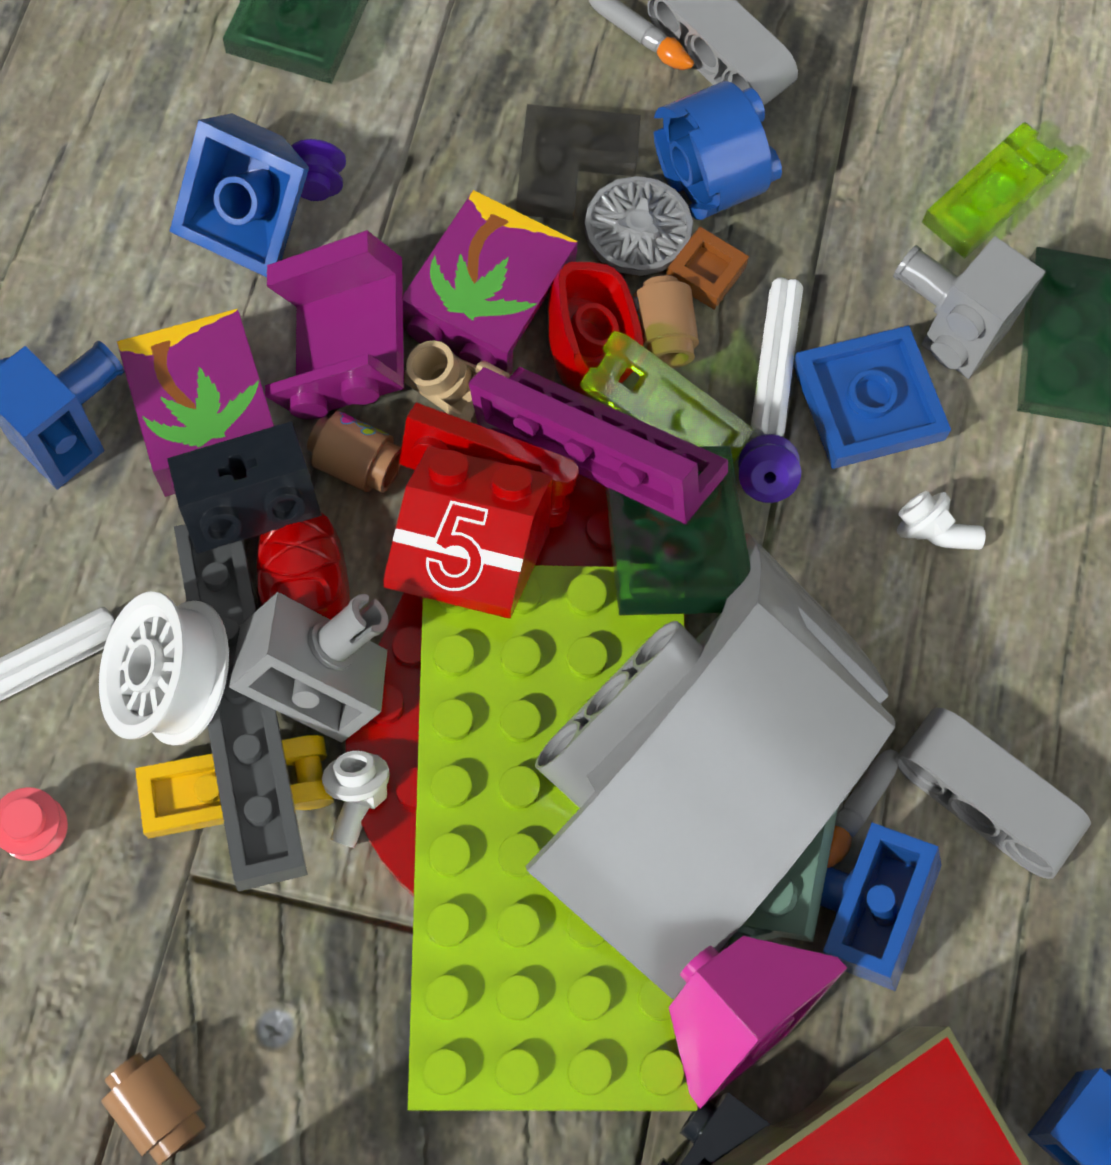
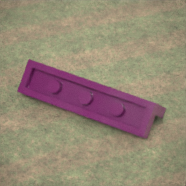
M483 367L469 382L477 425L563 455L577 464L578 474L684 524L690 520L728 473V459L522 367H519L509 378Z

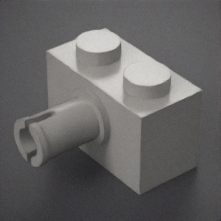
M994 236L959 276L915 245L900 262L893 277L905 283L936 306L934 312L937 315L921 345L931 351L934 358L941 365L949 369H955L969 379L1009 332L1046 271Z
M277 592L240 625L229 688L342 743L381 712L387 650L369 640L374 636H378L387 628L388 615L384 607L376 599L372 600L366 608L359 612V609L369 602V595L358 594L349 602V605L330 620Z

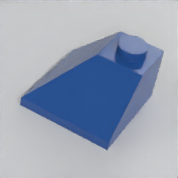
M233 113L198 120L169 232L267 277V265L281 261L283 258L309 166L283 136Z

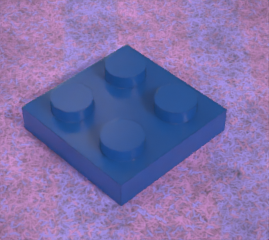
M909 325L796 353L793 366L832 469L945 441L951 432L950 425Z

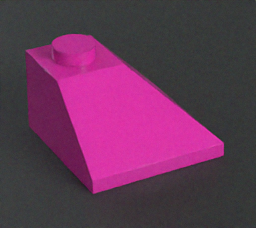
M742 936L720 953L712 945L708 946L684 967L680 976L686 982V985L669 1006V1011L689 1094L700 1109L788 1037L847 969L838 957Z

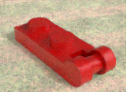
M415 403L406 418L400 465L415 470L428 446L552 474L550 528L563 525L570 507V500L567 494H570L575 489L579 473L578 466L573 460L420 403Z

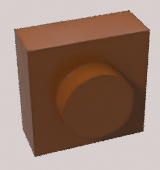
M699 227L670 264L666 275L674 276L678 281L688 284L692 290V297L715 310L746 269L749 256L704 228Z

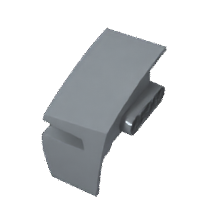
M748 532L739 542L743 545L750 559L751 569L744 582L727 598L722 613L696 639L678 621L667 623L655 632L552 737L539 754L535 763V767L580 809L526 865L527 871L671 999H674L686 985V982L680 976L684 967L708 946L712 945L719 952L830 819L895 728L894 717L881 705L889 694L874 664L837 621Z

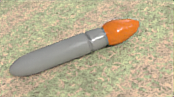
M588 0L592 8L601 16L646 48L657 53L659 59L664 64L679 70L691 69L694 66L693 59L676 38L667 37L661 30L621 1Z
M893 749L886 750L875 758L838 813L827 868L833 867L848 854L853 837L865 823L892 781L898 768V764L895 761L898 752Z

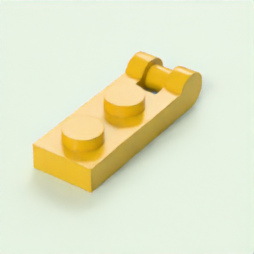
M308 735L282 740L287 766H295L297 784L291 785L295 810H313L333 804L334 798L326 793L322 783L323 770L321 761L327 758L324 737ZM212 754L135 768L143 834L148 839L224 824Z

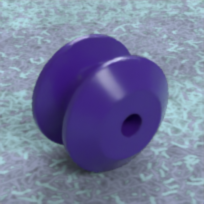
M320 139L300 140L291 145L309 166L301 194L302 198L310 201H323L342 190L343 179L339 172L346 166V156L338 147Z
M764 434L751 439L741 450L738 460L739 482L747 495L760 502L774 503L782 501L794 493L801 480L799 453L793 443L780 435Z

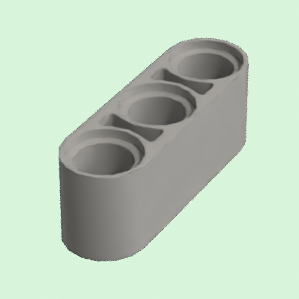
M736 0L648 1V14L653 25L667 37L676 38L683 45L684 49L693 59L694 67L712 85L722 81H729L742 91L751 87L759 94L763 105H765L797 80V65L789 50Z
M933 708L895 758L898 769L912 783L1020 866L1039 877L1053 879L1091 825L1088 815L1075 802L965 719L947 709Z

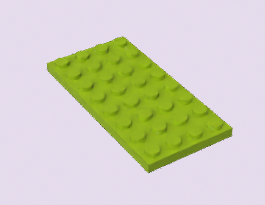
M534 566L511 619L423 597L408 1111H697V1104L689 1094L669 1011V1006L674 999H671L526 869V865L580 809L535 767L539 754L552 737L655 632L672 621H678L684 627L683 568Z

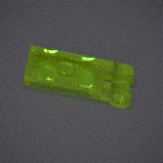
M1024 122L926 211L921 223L965 259L1043 185L1050 183L1064 168L1069 160V156L1056 146L1050 150L1037 139L1039 132Z
M613 331L603 347L606 353L605 357L597 369L590 367L580 383L582 389L595 399L608 404L622 413L728 459L729 472L755 429L635 340L623 333ZM627 367L640 375L631 391L618 382Z

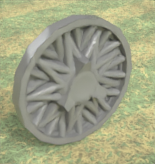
M634 176L616 179L599 189L588 204L584 230L590 249L602 263L615 268L621 273L643 276L662 272L670 266L690 240L693 220L688 204L674 188L658 179Z

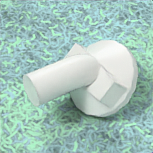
M924 491L911 499L898 514L903 520L897 528V533L901 538L928 539L936 546L972 550L982 549L986 538L985 530L982 526L954 524L956 521L949 513L950 497L946 492L932 496L928 491Z
M364 751L346 752L332 761L323 772L322 783L326 793L334 799L345 801L330 837L331 840L339 844L355 848L363 828L361 820L366 815L368 809H375L387 798V783L390 772L386 761L378 755Z

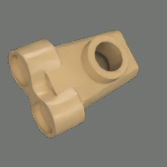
M426 341L419 344L410 353L404 372V382L447 414L477 424L469 382L483 367L507 378L510 375L487 361H481L474 365L457 358L451 349L440 341Z

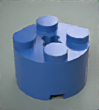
M722 81L659 107L656 110L654 118H663V128L654 131V143L659 163L668 185L677 192L684 190L692 202L688 206L693 218L697 220L705 219L763 194L769 189L771 182L781 178L782 166L776 151L769 146L761 123L765 119L764 105L759 94L750 87L742 91L732 82Z

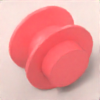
M25 787L11 791L0 800V847L20 860L36 861L50 856L61 846L67 834L68 820L63 807L49 794L37 788Z

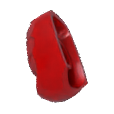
M569 262L565 264L553 280L548 302L549 342L555 366L562 383L567 388L589 398L607 395L622 385L643 359L642 330L635 304L626 281L615 268L607 264L595 262Z
M321 513L322 516L289 524L260 534L257 556V597L259 608L277 592L330 620L349 605L350 589L344 554L336 530L326 515Z

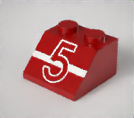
M428 446L405 488L384 574V588L511 619L549 535L553 475L526 469L518 465L504 464L465 455L453 450Z

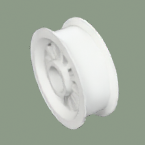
M152 591L136 596L123 608L107 637L99 672L101 709L108 726L116 735L133 740L143 738L152 732L161 742L179 746L191 742L204 731L220 704L229 666L227 634L223 621L217 611L209 604L201 601H188L176 606L168 596Z

